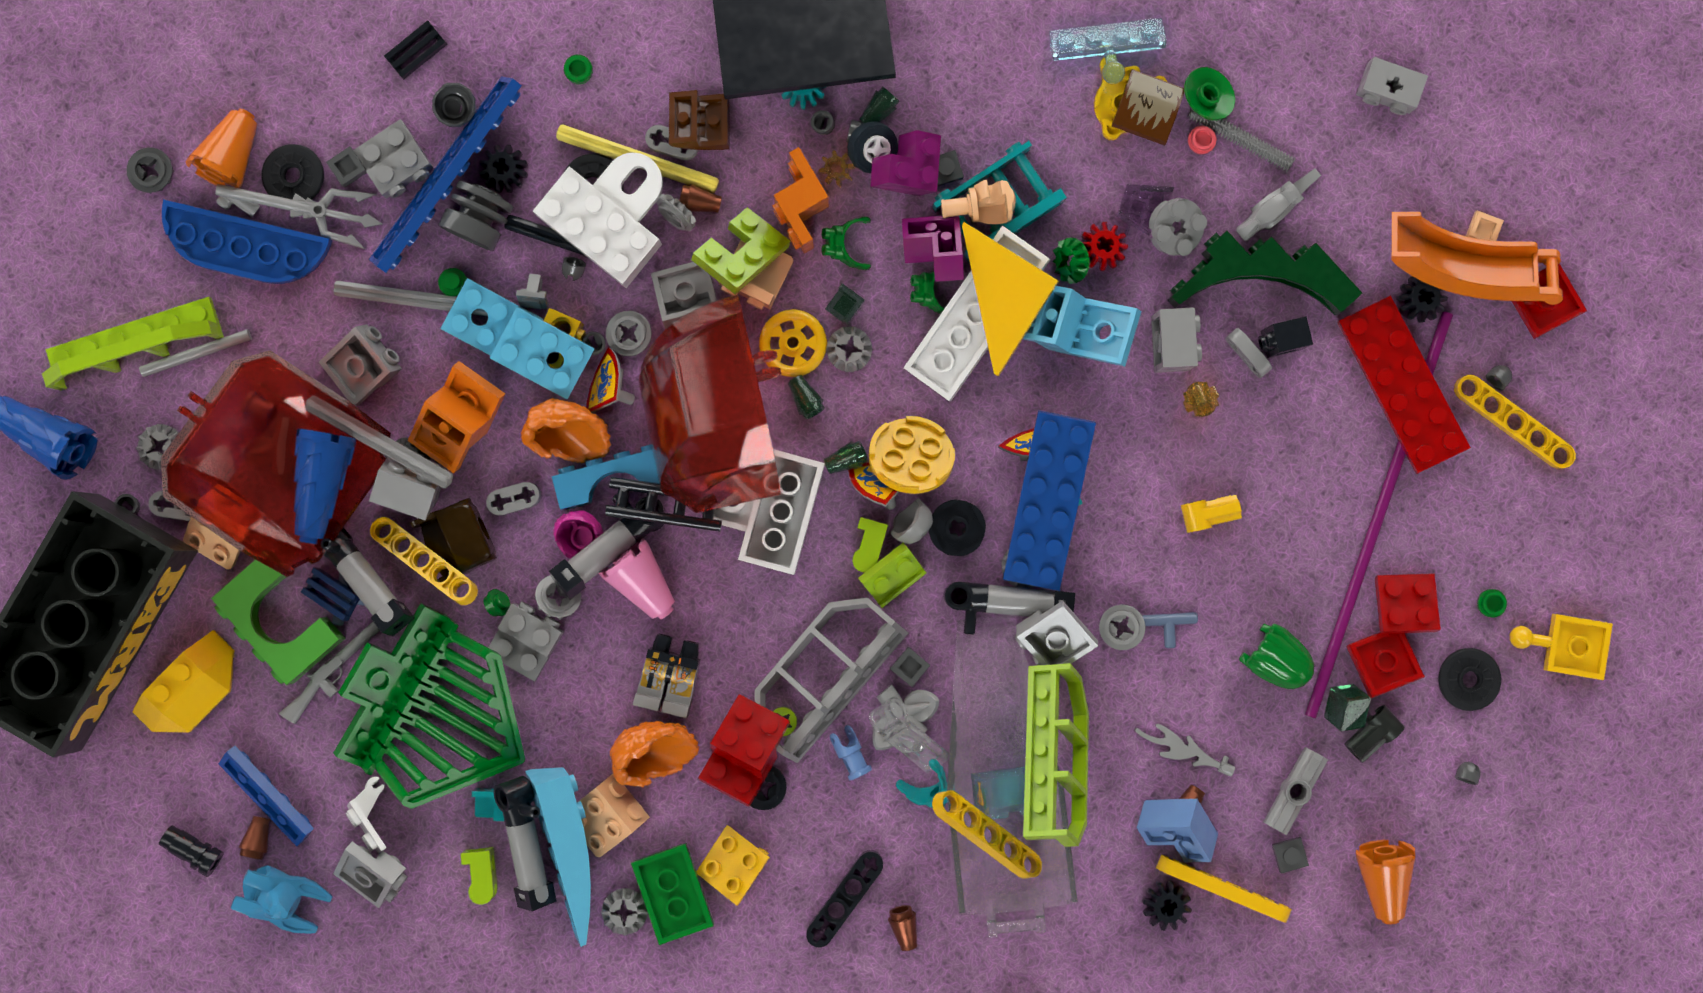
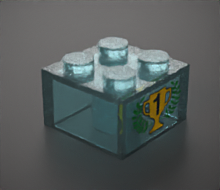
M1025 766L971 773L973 800L976 808L986 815H992L993 819L1009 817V812L1020 811V815H1024Z

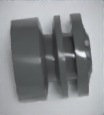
M458 181L455 188L464 193L466 197L452 194L451 199L460 205L461 208L459 211L446 208L438 226L463 240L486 250L494 251L501 233L491 226L492 222L506 224L508 220L497 212L499 210L511 214L514 207L492 190L478 184Z

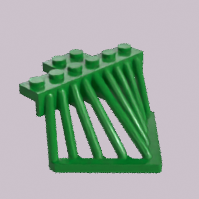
M420 603L413 615L415 619L408 624L392 653L367 642L338 693L341 697L358 703L361 706L333 752L337 758L361 767L368 775H372L374 770H376L401 804L410 809L525 762L524 750L501 655L456 631L459 625L454 620ZM454 642L482 657L487 662L488 670L447 647L448 643ZM439 659L448 660L483 682L492 684L494 695L438 662ZM430 674L445 679L484 702L489 707L497 709L500 720L430 679ZM425 690L440 697L489 726L497 733L504 735L506 744L420 694V691ZM411 707H417L437 716L500 755L492 759L480 756L411 710ZM402 722L419 728L474 766L462 771L455 768L401 725ZM395 737L407 744L447 777L435 782L427 778L391 742L392 739ZM384 753L420 788L407 792L383 761Z

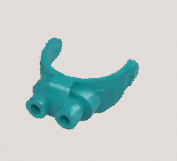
M931 759L929 766L938 774L939 782L937 784L918 788L909 785L901 779L896 782L897 789L917 805H926L932 808V801L937 793L952 790V786L946 782L947 778L943 766L936 759ZM945 797L943 800L944 807L947 802L950 803V800L947 797Z

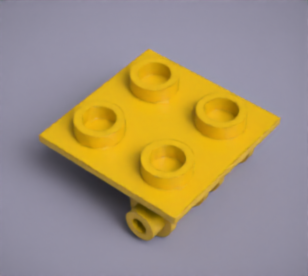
M726 825L696 872L701 878L738 906L770 857L766 850L761 847L757 848L733 828Z

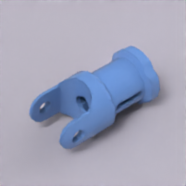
M846 725L844 730L849 739L848 745L846 747L843 746L838 736L834 733L830 734V741L838 758L843 760L849 772L848 779L850 781L870 772L872 767L866 764L860 751L862 747L851 726Z

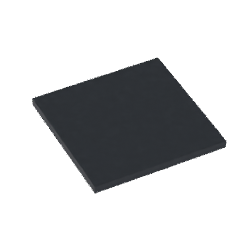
M713 0L725 100L896 78L885 0Z

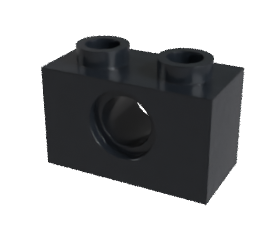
M1307 316L1272 324L1261 330L1262 336L1258 337L1260 350L1262 353L1266 352L1267 358L1300 351L1313 345Z

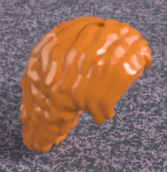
M548 399L530 408L527 420L521 431L523 444L541 458L545 457L546 459L551 458L553 454L555 457L571 462L585 463L587 460L605 457L609 453V447L611 446V435L608 434V425L605 424L603 419L591 413L585 406L560 399Z
M646 721L638 726L624 729L610 749L613 776L620 785L644 788L645 785L648 786L652 783L649 778L666 777L681 771L684 764H688L690 760H693L698 755V741L694 738L693 733L688 732L685 725L682 726L679 723L675 724L673 722Z

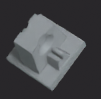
M529 274L527 288L517 290L516 297L520 306L548 309L547 291H542L543 280L541 275Z

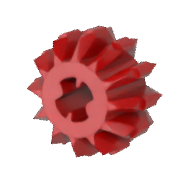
M1107 222L1101 223L1100 230L1095 224H1092L1090 226L1091 233L1084 232L1082 234V238L1087 241L1082 243L1088 250L1089 257L1093 259L1089 263L1090 268H1093L1097 262H1100V271H1105L1107 263L1114 269L1117 267L1116 260L1123 261L1125 259V255L1120 251L1127 250L1128 244L1120 243V241L1126 235L1125 233L1115 234L1118 229L1117 225H1114L1109 231ZM1100 240L1103 244L1108 242L1110 245L1107 249L1108 252L1097 248Z

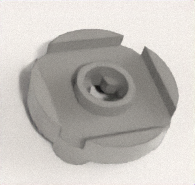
M1184 198L1163 201L1154 209L1149 220V229L1152 230L1153 237L1151 238L1152 244L1159 251L1173 256L1189 255L1199 244L1204 229L1207 226V219L1197 204ZM1181 221L1180 231L1174 234L1175 228L1172 226L1173 223Z

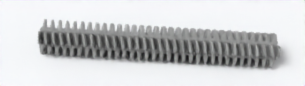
M1193 109L1189 114V120L1193 118V122L1196 120V123L1199 121V125L1203 123L1202 125L1209 126L1212 130L1215 129V133L1218 131L1217 135L1221 133V137L1224 135V139L1226 137L1227 140L1231 138L1230 142L1234 140L1233 144L1237 141L1236 145L1240 143L1239 147L1243 145L1242 148L1246 146L1245 150L1249 148L1248 152L1251 150L1252 154L1256 152L1255 156L1259 153L1258 157L1262 155L1261 159L1265 157L1264 160L1268 158L1267 162L1271 160L1270 164L1274 162L1273 165L1277 163L1276 167L1281 165L1279 169L1284 167L1283 171L1287 169V172L1295 161V157H1289L1290 155H1286V152L1283 154V151L1280 152V149L1277 150V147H1271V144L1264 143V140L1261 142V139L1258 140V137L1255 138V135L1252 137V134L1249 135V132L1246 133L1242 128H1236V125L1233 126V123L1230 125V122L1227 123V120H1208L1198 115Z

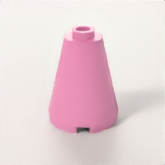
M644 538L641 539L640 543L637 542L613 561V565L610 568L607 566L599 572V575L652 619L658 617L661 620L674 610L672 605L675 600L653 552Z

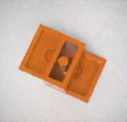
M797 147L789 152L790 162L787 163L789 166L788 170L795 183L773 195L775 204L772 207L781 226L786 223L789 227L786 230L787 236L795 250L801 248L805 254L814 249L813 239L803 222L828 208L829 200L828 195L801 149Z
M458 361L452 366L444 386L425 400L408 438V442L452 473H455L460 469L468 450L488 433L506 393Z

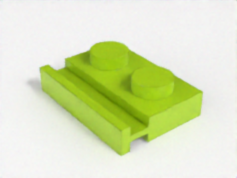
M902 543L858 577V579L881 608H883L924 576L926 571L908 547Z

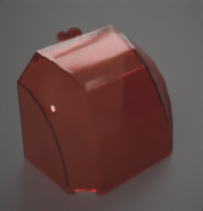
M738 295L720 299L695 309L665 329L650 346L641 365L638 382L661 492L686 505L695 513L781 495L774 451L758 382L777 378L782 373L778 367L764 368L756 372L755 365L771 362L778 356L774 350L761 351L752 355Z
M271 350L233 360L204 399L190 391L188 394L189 399L196 404H200L194 413L185 406H179L177 409L178 412L189 418V420L161 456L163 497L242 553L289 577L294 574L295 568L307 562L311 564L318 562L326 552L321 547L323 539H318L317 544L300 542V536L295 535L296 513L294 512L296 482H294L297 457L295 456L297 428L352 437L306 411V400L310 399L311 396H317L389 438L391 433L350 401ZM359 440L356 441L351 465H348L343 488L339 490L334 514L329 519L324 539L328 538L334 541L374 485L378 470L386 460L383 454Z

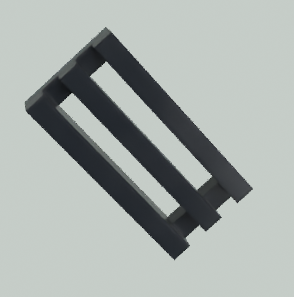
M427 20L385 54L384 57L404 80L448 44ZM430 31V33L427 36H425L422 40H420L416 45H414L396 61L394 60L404 50H406L424 34ZM434 39L437 40L435 44H433L430 48H428L424 53H422L419 57H417L414 61H412L402 70L400 66H402L405 62L412 58L416 53H418L431 41H433Z

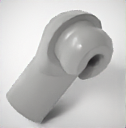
M222 196L216 199L217 204L225 210L230 209L231 205L235 204L251 217L260 207L256 203Z

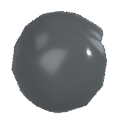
M461 83L443 84L432 99L434 115L439 122L448 127H462L473 118L476 111L475 97L471 90Z

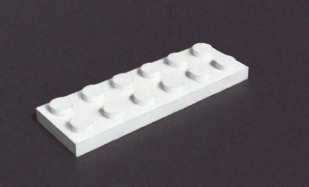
M1004 226L1000 228L993 239L1042 271L1051 260ZM972 270L904 366L905 370L948 401H952L988 349Z

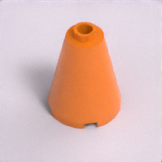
M241 108L238 111L231 110L188 156L186 165L190 168L191 164H193L197 168L195 174L216 186L217 184L225 185L226 183L235 188H241L257 129L254 115Z
M1389 840L1369 841L1361 844L1359 851L1356 850V859L1375 917L1382 920L1384 924H1397L1406 914L1416 853L1415 848L1404 841H1398V846L1389 845Z

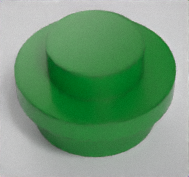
M448 268L440 274L438 285L445 295L458 296L467 277L457 268Z
M498 589L490 590L483 600L485 609L493 617L504 616L510 606V600L506 593Z
M1487 589L1479 595L1477 607L1484 616L1495 618L1504 613L1507 607V600L1501 591Z

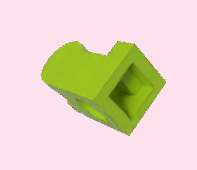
M860 517L857 528L865 531L860 549L854 553L852 560L854 567L858 571L866 572L878 562L888 527L887 524Z
M494 847L464 850L460 853L461 864H470L472 883L468 890L469 898L476 904H486L495 897L498 888Z

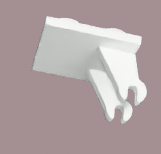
M372 777L367 781L365 789L348 803L347 807L349 810L346 816L354 827L360 825L365 835L361 838L370 851L375 849L379 854L386 849V846L367 817L379 794L384 789V785L373 788L372 785L378 782L379 777Z

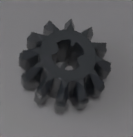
M495 145V154L487 150L485 155L489 158L488 161L480 160L479 164L486 169L479 172L481 178H487L485 185L488 188L494 186L497 193H501L504 186L508 193H512L513 188L511 184L515 183L517 187L521 188L523 184L518 178L528 177V173L521 170L526 168L528 163L526 160L521 159L523 154L520 150L513 152L511 145H506L504 151H502L499 145ZM505 163L509 170L507 173L504 170V174H501L498 168L500 165L504 167L503 164Z
M1413 276L1408 278V284L1400 286V290L1404 294L1397 296L1398 301H1405V305L1401 306L1399 311L1409 310L1407 319L1412 320L1417 317L1418 323L1425 322L1426 318L1430 321L1436 319V312L1442 313L1445 310L1441 302H1445L1449 298L1440 294L1443 291L1442 289L1431 286ZM1425 294L1427 300L1420 302L1418 297Z
M1169 880L1164 889L1163 884L1158 881L1156 882L1158 891L1154 892L1152 888H1147L1146 890L1152 898L1142 899L1144 905L1150 906L1143 910V914L1151 916L1149 923L1152 926L1159 923L1160 929L1165 931L1168 923H1170L1172 929L1177 930L1178 925L1176 921L1179 919L1185 924L1187 919L1182 914L1192 912V909L1185 905L1191 901L1189 895H1182L1185 889L1181 885L1174 889V883ZM1165 900H1169L1170 903H1173L1169 905L1170 910L1167 912L1162 908L1165 906Z

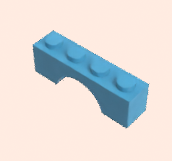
M654 443L641 447L642 452L631 455L630 451H624L614 454V460L603 462L602 458L585 462L586 467L575 470V466L558 469L559 474L551 477L560 510H568L592 503L593 493L598 483L614 473H627L634 476L638 481L659 484L674 481L666 448H658V444Z

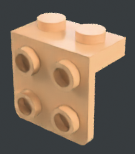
M740 240L734 254L746 243ZM783 252L737 294L748 298L747 303L762 310L763 306L771 309L792 267V256ZM718 282L719 285L722 286L721 290L723 292L733 297L737 296V294H733L730 290H728L725 286Z
M216 485L197 499L183 541L198 550L202 555L229 570L236 564L246 535L261 524L265 514Z
M613 774L579 800L583 805L586 818L581 819L586 843L596 857L603 856L650 818L625 785H620L615 780Z

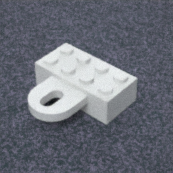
M626 153L614 159L593 185L569 166L535 207L533 212L554 231L627 288L662 245L659 238L639 223L657 202L662 193V174L657 164L651 158L640 153ZM642 168L646 170L647 178L635 193L626 194L622 191L623 183L635 169Z
M769 448L761 476L732 468H721L708 474L703 479L699 489L712 491L714 487L721 486L736 490L740 494L741 500L738 505L730 507L716 503L714 519L722 520L723 526L745 531L738 560L795 575L825 463ZM698 500L699 507L703 512L704 501Z

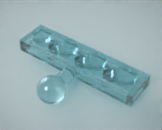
M1162 18L1049 31L1053 61L1105 55L1106 65L1103 67L1102 75L1104 80L1110 84L1121 82L1125 76V68L1117 61L1116 54L1166 48L1167 42Z

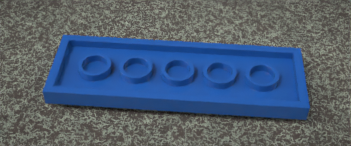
M1038 410L1003 580L1060 591L1094 436L1095 421Z

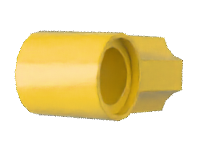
M1229 495L1210 501L1205 499L1181 505L1187 533L1212 528V525L1242 518V510L1237 495Z

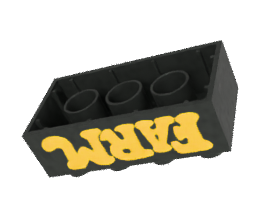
M72 491L0 613V727L53 758L82 751L198 550L101 494Z

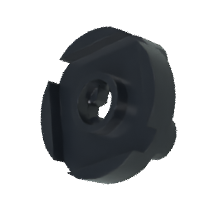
M954 499L942 503L934 510L932 514L933 523L928 532L933 545L939 551L950 556H965L974 552L980 546L985 535L986 523L983 514L975 505L967 501ZM953 520H956L957 523H964L965 527L962 529L963 534L961 536H958L956 533H950L949 529L952 527L951 522Z

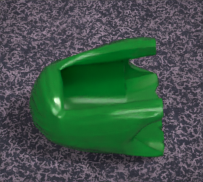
M1263 624L1260 631L1266 635L1259 644L1258 650L1254 651L1250 656L1243 652L1239 657V661L1261 679L1281 688L1296 689L1306 685L1312 679L1315 667L1309 651L1286 628L1277 624H1272L1271 626Z

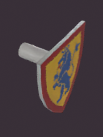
M608 347L600 360L589 388L586 408L591 413L617 401L632 405L635 399L634 394L621 390L624 370L620 368L617 354L610 347Z
M869 462L848 467L850 481L858 493L874 503L885 506L886 509H894L896 507L895 496L899 491L882 483L872 471Z

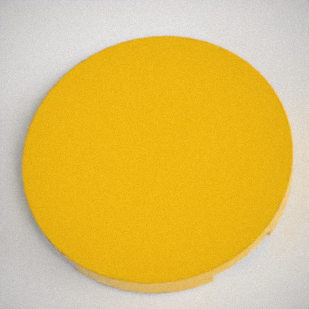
M906 416L904 419L894 420L889 423L885 422L876 430L869 446V463L876 477L886 486L903 493H925L938 488L948 479L954 466L955 448H953L949 437L945 434L946 431L937 423L923 417Z

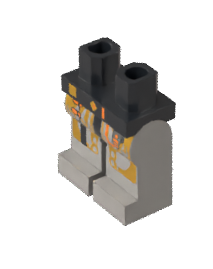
M659 633L653 646L647 651L633 705L658 711L661 708L666 684L669 683L661 712L687 718L701 659H698L699 643L684 640L681 653L678 654L670 652L673 637Z

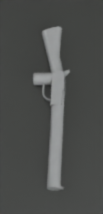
M374 622L369 624L314 674L307 675L311 680L302 694L279 712V714L296 724L319 688L329 698L333 697L339 691L334 686V683L343 674L341 666L380 631ZM339 668V677L331 682L328 677Z

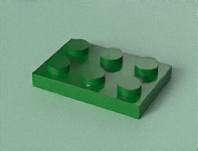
M687 843L631 862L659 945L714 926V921Z

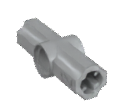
M1304 747L1288 778L1281 783L1280 792L1263 822L1287 835L1301 808L1311 799L1312 788L1328 759ZM1295 784H1300L1301 794L1296 798H1291V787Z

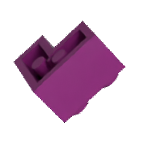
M920 130L899 135L897 155L888 154L872 158L870 187L914 196L937 192L941 135Z
M959 216L902 219L905 263L933 261L935 282L964 280Z

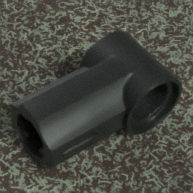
M1385 705L1378 707L1375 710V715H1369L1366 718V724L1344 743L1347 749L1362 763L1384 743L1386 744L1396 739L1405 728Z

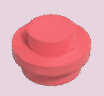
M1197 126L1188 135V145L1197 154H1207L1216 145V134L1208 126Z

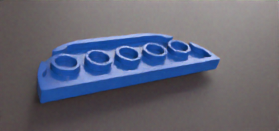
M163 199L162 223L166 235H168L175 250L183 258L205 269L263 283L285 284L302 279L313 272L323 262L332 244V240Z

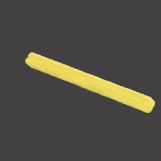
M563 124L557 130L556 138L559 141L611 159H616L626 153H640L648 156L657 164L663 177L689 186L693 184L710 193H715L719 180L711 175Z

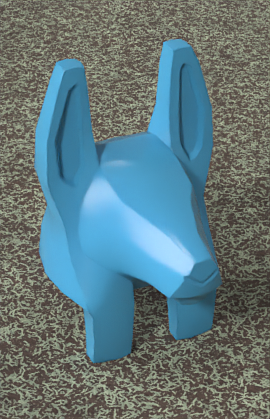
M266 865L254 871L248 869L243 878L244 898L235 896L231 909L245 914L249 918L270 921L282 930L311 934L316 933L318 926L294 914L302 896L331 902L333 896L313 880L306 877L291 876Z

